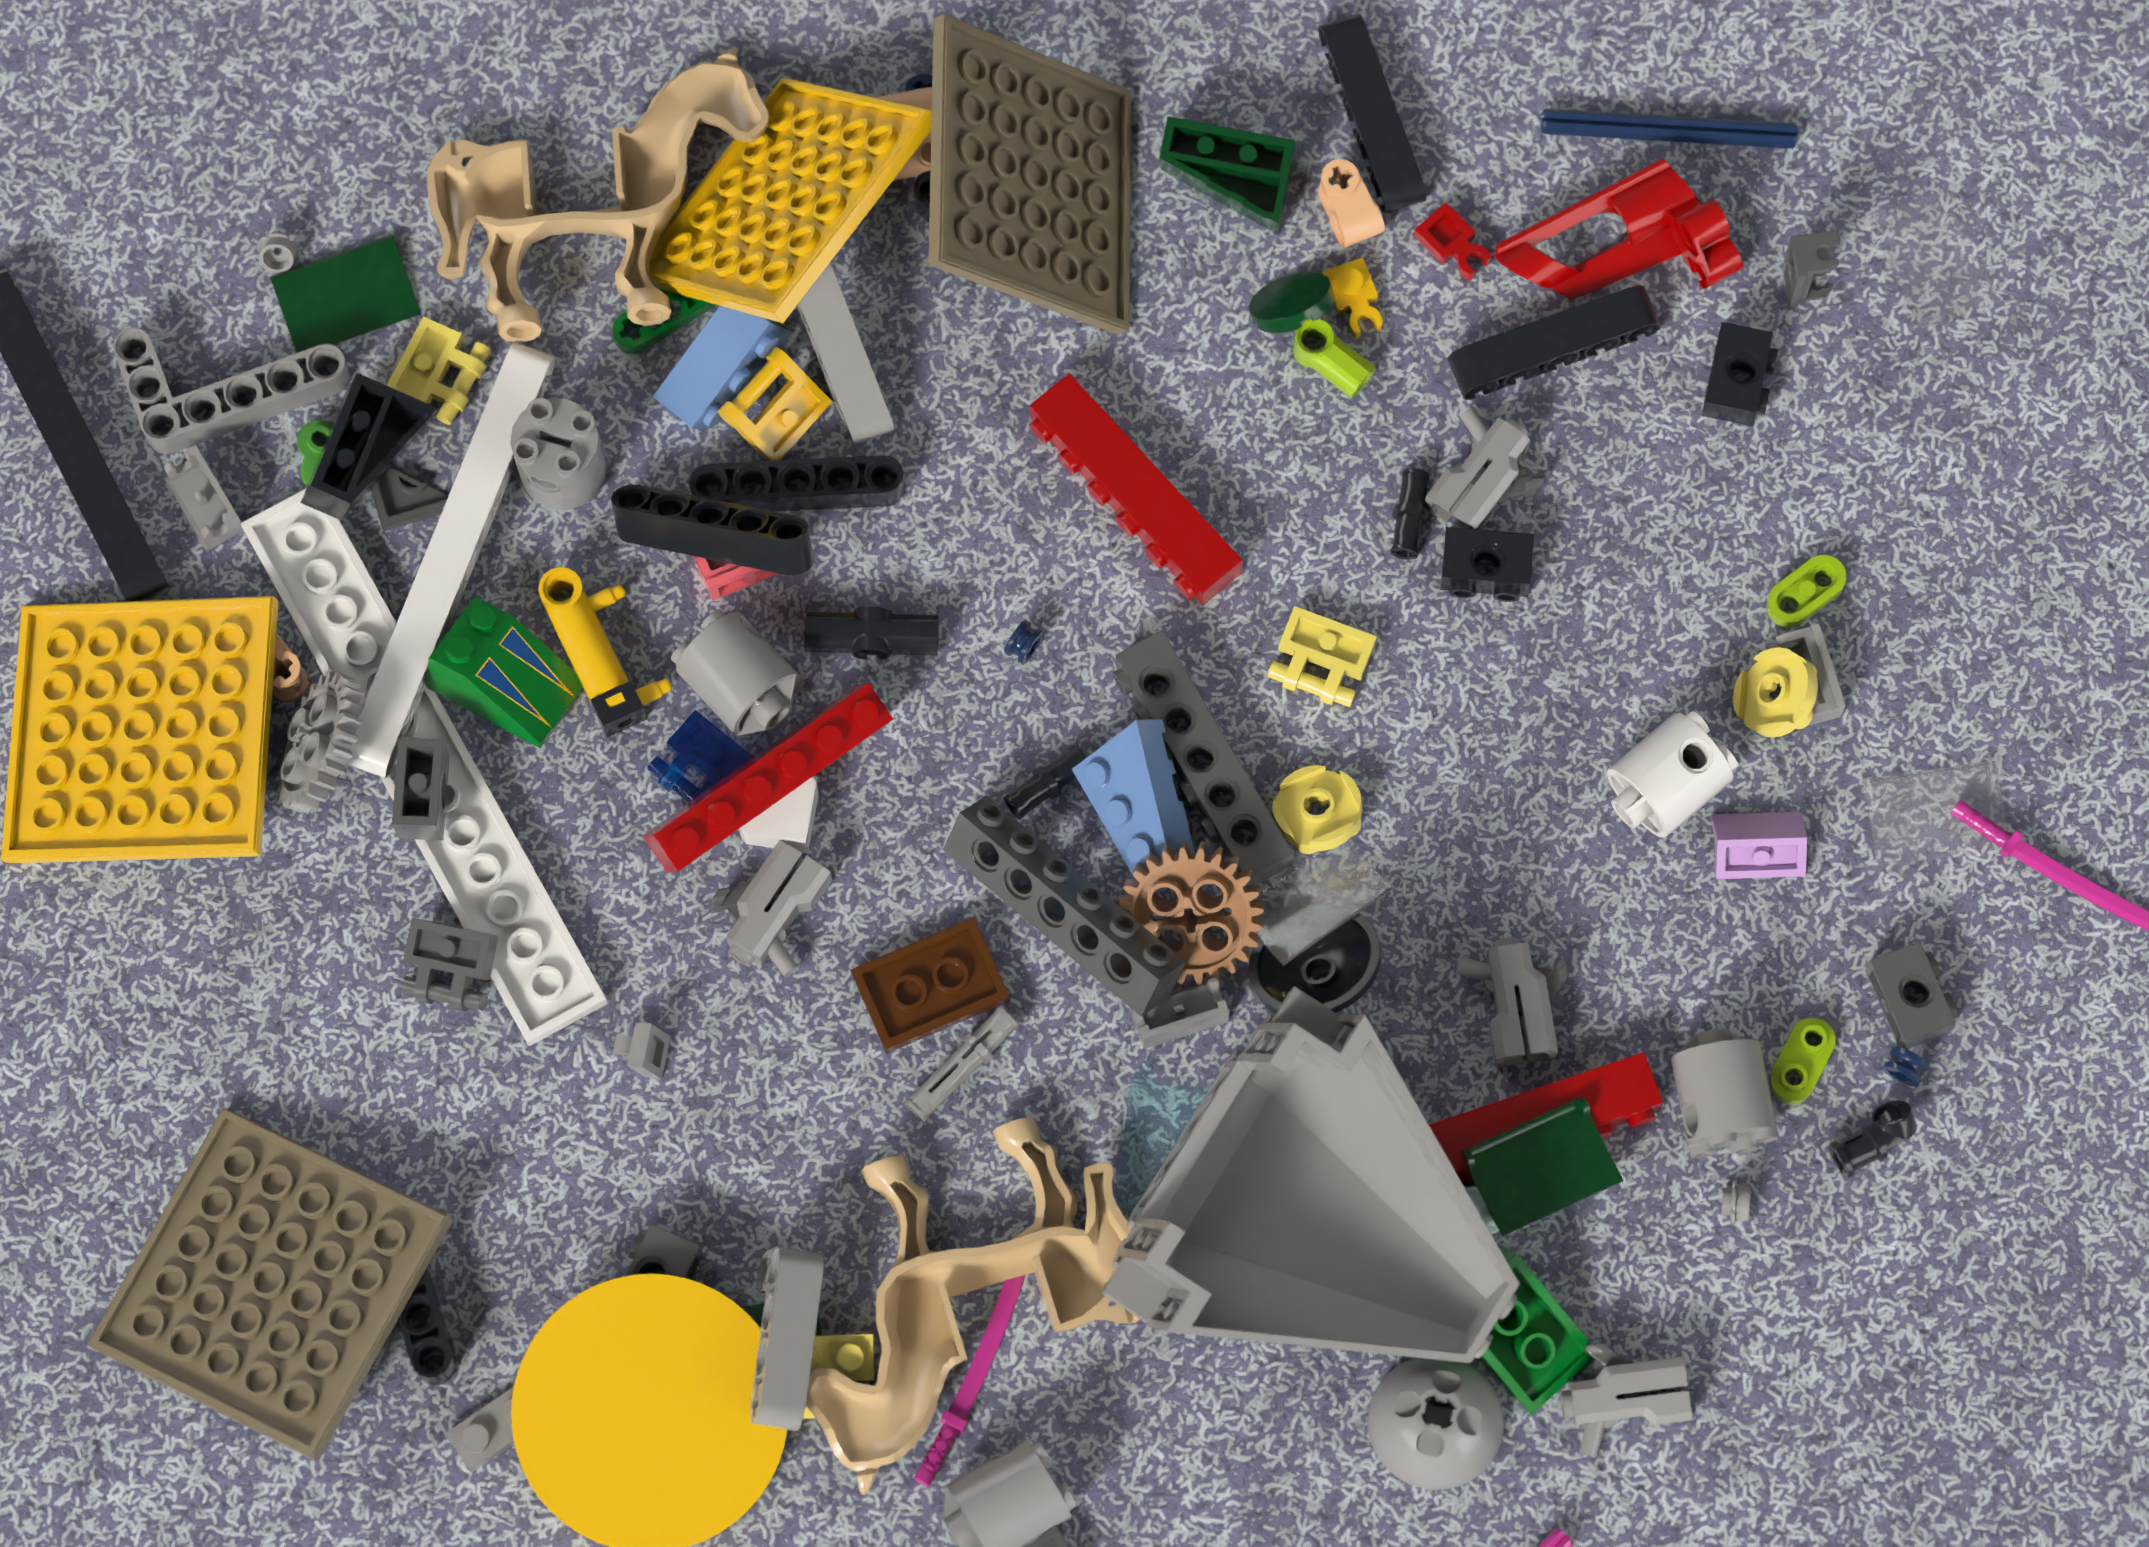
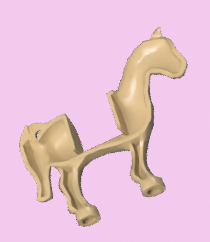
M738 47L729 48L714 62H699L665 82L633 129L628 130L625 126L612 129L616 193L621 207L538 215L534 170L527 140L510 141L493 146L479 145L460 139L457 142L449 141L445 143L434 155L427 169L430 211L439 228L443 242L442 255L437 264V272L442 277L450 280L464 277L469 243L473 228L478 221L487 232L489 241L479 259L481 270L489 283V294L486 302L487 309L497 317L498 334L504 340L516 343L527 342L540 336L542 329L538 310L525 302L518 286L519 269L523 257L530 246L546 237L559 234L582 232L615 236L627 239L622 262L615 272L617 291L627 298V317L633 323L644 326L660 324L669 319L671 314L669 297L653 285L649 273V263L660 235L680 207L688 180V152L696 126L699 122H704L721 128L737 141L754 142L759 139L769 125L768 110L758 94L752 75L738 65ZM470 157H473V158H471V159L469 160V162L467 163V165H466L465 168H464V167H463L464 161H465L466 159L470 158Z
M1033 1117L1007 1122L996 1127L993 1131L1000 1150L1014 1157L1028 1175L1033 1185L1036 1200L1033 1225L1009 1241L984 1247L950 1249L940 1252L930 1251L927 1246V1218L930 1203L926 1190L910 1180L909 1165L906 1157L893 1156L884 1158L865 1166L861 1170L867 1185L884 1195L891 1204L898 1218L899 1243L895 1263L876 1291V1325L882 1347L878 1380L876 1386L856 1383L834 1368H816L810 1372L806 1406L821 1425L829 1445L838 1460L849 1469L856 1471L859 1490L863 1495H866L872 1487L877 1470L882 1465L893 1463L906 1455L926 1433L936 1411L939 1395L949 1370L967 1360L949 1298L1002 1283L1015 1277L1035 1273L1045 1309L1055 1333L1087 1325L1092 1320H1107L1123 1324H1132L1140 1320V1318L1118 1304L1108 1306L1111 1299L1102 1294L1104 1285L1115 1271L1111 1266L1119 1244L1124 1238H1127L1132 1230L1126 1226L1128 1221L1113 1197L1112 1179L1114 1171L1112 1165L1108 1162H1100L1085 1167L1086 1225L1085 1231L1076 1229L1073 1220L1078 1210V1198L1061 1177L1056 1147L1042 1140L1038 1123Z

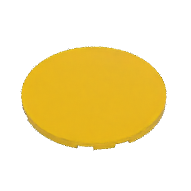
M640 1274L615 1278L595 1285L566 1302L545 1322L530 1343L521 1361L512 1395L511 1421L515 1449L521 1467L540 1500L568 1527L597 1543L609 1547H689L719 1534L734 1524L754 1505L770 1483L779 1465L788 1431L787 1429L756 1425L750 1422V1404L761 1330L759 1325L744 1309L721 1292L702 1283L672 1275Z

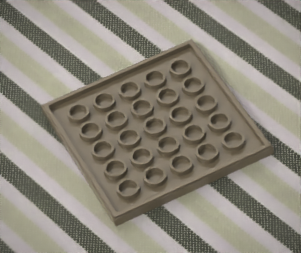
M942 14L935 17L933 27L929 265L1114 334L1128 332L1131 90L949 15Z
M223 1107L87 1345L101 1354L319 1462L453 1219L425 1203Z

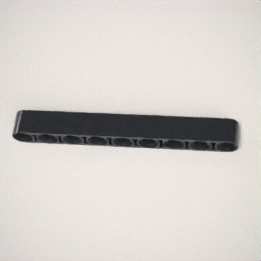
M0 264V353L126 601H142L169 586L5 264Z

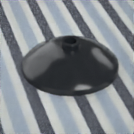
M1333 904L1307 906L1286 914L1264 931L1260 936L1257 948H1253L1250 956L1249 978L1258 999L1275 1013H1277L1287 994L1294 986L1334 1013H1337L1355 1003L1371 987L1380 970L1382 948L1372 924L1357 911Z

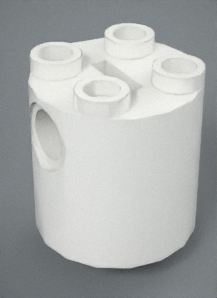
M1691 711L1686 716L1681 713H1674L1608 768L1607 777L1617 795L1611 801L1612 807L1618 816L1631 828H1636L1642 824L1656 836L1666 838L1732 782L1734 777L1732 771L1738 767L1737 760L1726 747L1722 745L1717 747L1714 741L1707 735L1710 731L1708 725L1696 712ZM1682 755L1688 758L1691 768L1685 764Z

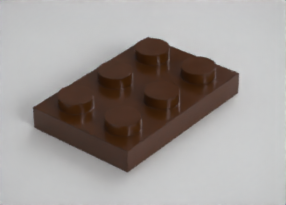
M974 917L850 969L853 980L886 1054L1010 1001V996Z

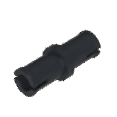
M1407 468L1402 473L1399 504L1393 507L1392 514L1396 524L1391 554L1396 558L1412 560L1416 559L1419 555L1418 547L1421 528L1428 517V510L1425 508V498L1430 474L1422 469Z
M1073 745L1067 752L1045 768L1038 766L1032 771L1033 776L1003 797L1010 812L1017 819L1021 820L1024 815L1049 797L1051 799L1058 797L1061 794L1060 789L1076 777L1072 768L1086 759V756L1077 746Z

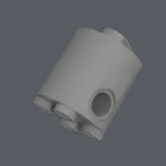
M537 398L532 400L513 425L510 441L524 489L534 501L549 509L569 510L583 506L599 492L605 482L607 469L594 417L583 406L569 399Z
M720 609L714 611L702 622L701 628L703 631L692 642L687 641L673 652L671 660L676 664V672L737 737L776 727L791 712L793 696L799 686L801 677L740 612H731L725 615Z
M1727 1028L1713 1029L1696 1034L1671 1057L1684 1131L1691 1158L1712 1156L1718 1153L1717 1148L1729 1146L1733 1155L1758 1150L1757 1144L1778 1139V1130L1761 1043L1758 1040L1742 1039L1731 1033L1730 1029Z
M1024 1438L1007 1453L995 1459L985 1461L945 1485L943 1521L958 1547H1025L1051 1527L1072 1519L1069 1510L1076 1507L1077 1504L1065 1483L1057 1482L1055 1484L1047 1469L1052 1467L1053 1463L1040 1441L1030 1444Z

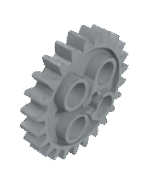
M329 671L327 677L324 675L320 676L318 685L312 683L309 697L303 695L301 708L294 710L291 723L285 729L288 734L287 739L280 744L283 753L275 763L280 768L274 776V780L278 781L274 792L279 794L277 801L282 803L283 807L309 814L311 809L316 811L320 801H327L329 789L335 791L337 777L339 775L344 776L347 762L353 757L350 749L359 740V737L355 735L356 730L363 723V720L359 719L358 716L365 707L364 704L360 703L364 692L359 690L361 684L356 682V679L337 671L336 673Z

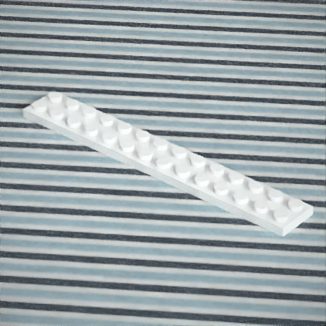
M304 489L240 524L323 675L327 677L329 671L334 673L337 671L356 679V682L361 684L359 690L364 692L360 703L364 704L397 623L339 519L300 503L306 490ZM425 687L405 738L444 739L450 754L444 839L414 840L462 927L498 936L491 979L528 1046H531L605 1006L608 1002L434 691ZM397 758L387 778L380 776L393 802Z

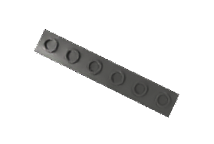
M1163 630L1116 654L1117 670L1112 672L1116 684L1124 696L1131 693L1139 706L1134 709L1138 720L1163 719L1166 733H1163L1162 737L1168 760H1173L1174 768L1182 780L1177 784L1178 789L1189 807L1197 805L1204 819L1199 821L1205 837L1211 845L1218 842L1220 847L1223 848L1226 856L1221 860L1228 862L1235 856L1239 857L1236 871L1238 873L1247 869L1252 871L1247 886L1259 884L1292 866L1294 856L1292 850ZM1152 681H1161L1169 689L1162 695H1152L1145 690V687ZM1173 718H1183L1190 723V727L1184 732L1177 733L1171 731L1166 724ZM1195 755H1205L1210 758L1212 764L1204 770H1197L1192 768L1188 761ZM1217 792H1226L1233 797L1234 801L1227 807H1217L1212 804L1210 798ZM1247 829L1254 833L1256 839L1251 844L1240 845L1231 836L1237 830Z
M988 796L983 797L959 813L943 848L947 854L1141 1017L1168 999L1186 963L1181 957Z

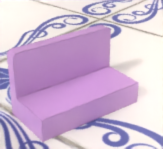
M1800 812L1712 815V828L1715 837L1714 868L1716 879L1806 876L1807 834Z

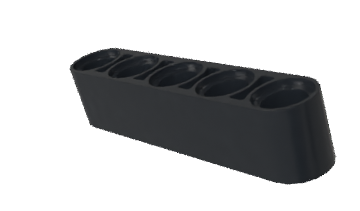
M1360 13L1318 25L1322 47L1326 46L1329 52L1325 56L1335 84H1340L1342 88L1339 94L1349 122L1354 121L1356 126L1352 130L1363 160L1368 159L1370 166L1366 168L1377 198L1382 197L1384 204H1381L1380 207L1383 213L1386 214L1425 202L1426 191L1419 168L1363 17Z
M1638 285L1471 343L1452 352L1447 360L1463 399L1472 400L1476 398V393L1483 392L1486 395L1517 384L1516 379L1523 377L1525 381L1556 370V365L1564 363L1567 366L1598 355L1597 350L1604 348L1605 352L1635 342L1638 340L1637 336L1644 334L1645 337H1649L1660 330L1661 324L1645 286Z
M891 456L705 464L692 472L688 483L691 495L774 512L890 506L900 501L905 493L902 465ZM883 475H889L896 479L895 483L887 488H881L874 484L875 480ZM840 477H845L852 481V484L843 490H836L830 486L832 481ZM801 479L808 482V486L800 492H792L786 488L793 480ZM756 481L765 485L763 490L756 494H748L743 491V488L749 482ZM712 483L721 487L719 492L713 496H703L699 493L700 489L706 484Z
M636 484L622 486L614 491L611 496L618 537L627 543L784 575L802 574L808 571L814 563L808 523L798 516Z

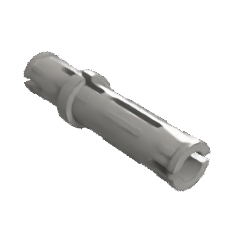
M998 1006L996 1011L973 1034L967 1033L962 1038L963 1045L904 1102L907 1108L925 1123L928 1120L927 1118L957 1090L982 1062L988 1064L993 1059L991 1053L1014 1030L1019 1028L1018 1023L1003 1008Z

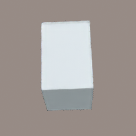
M813 777L741 827L739 831L743 841L750 845L774 848L778 841L781 840L800 852L808 853L819 795L815 779Z

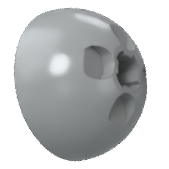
M1414 1357L1393 1368L1376 1388L1368 1411V1432L1376 1455L1382 1464L1397 1478L1419 1488L1430 1490L1450 1489L1464 1485L1479 1476L1495 1458L1504 1432L1503 1409L1499 1396L1491 1382L1470 1363ZM1434 1403H1435V1404H1439V1405H1443L1444 1407L1447 1406V1407H1446V1409H1444V1408L1439 1407V1406H1434Z

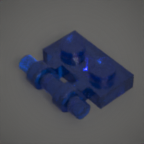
M694 710L666 742L667 747L678 756L670 765L659 756H656L649 763L647 770L658 778V784L666 791L670 792L673 790L690 803L754 756L698 711ZM690 767H693L707 779V782L700 789L684 777V774Z

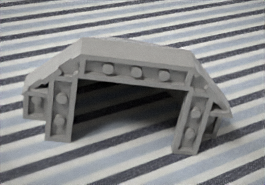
M1294 986L1287 994L1277 1013L1272 1011L1253 1031L1250 1037L1251 1040L1243 1053L1237 1049L1227 1060L1133 1209L1126 1225L1132 1230L1127 1238H1124L1119 1244L1111 1266L1115 1271L1104 1285L1102 1294L1145 1321L1147 1327L1164 1332L1471 1363L1474 1357L1480 1358L1488 1349L1493 1337L1489 1333L1498 1318H1505L1512 1310L1517 1299L1514 1292L1519 1286V1282L1366 1015L1341 1014L1339 1016Z

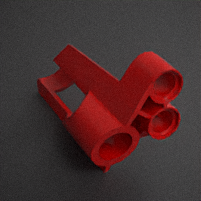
M1664 158L1497 243L1494 257L1501 265L1541 287L1551 288L1570 300L1579 298L1681 254L1692 273L1697 272L1701 279L1698 283L1703 289L1743 269L1741 256L1728 236L1730 234V227L1719 204L1714 199L1702 204L1691 188ZM1603 212L1621 216L1628 232L1624 240L1572 267L1550 257L1535 247V245L1585 219Z

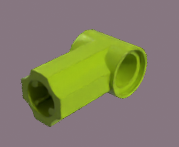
M1312 318L1304 320L1301 323L1303 327L1297 329L1293 343L1295 359L1301 365L1313 368L1352 399L1369 382L1376 371V367L1334 335L1332 327L1322 319L1312 321ZM1311 336L1317 337L1324 343V347L1318 350H1310L1305 347L1302 340Z

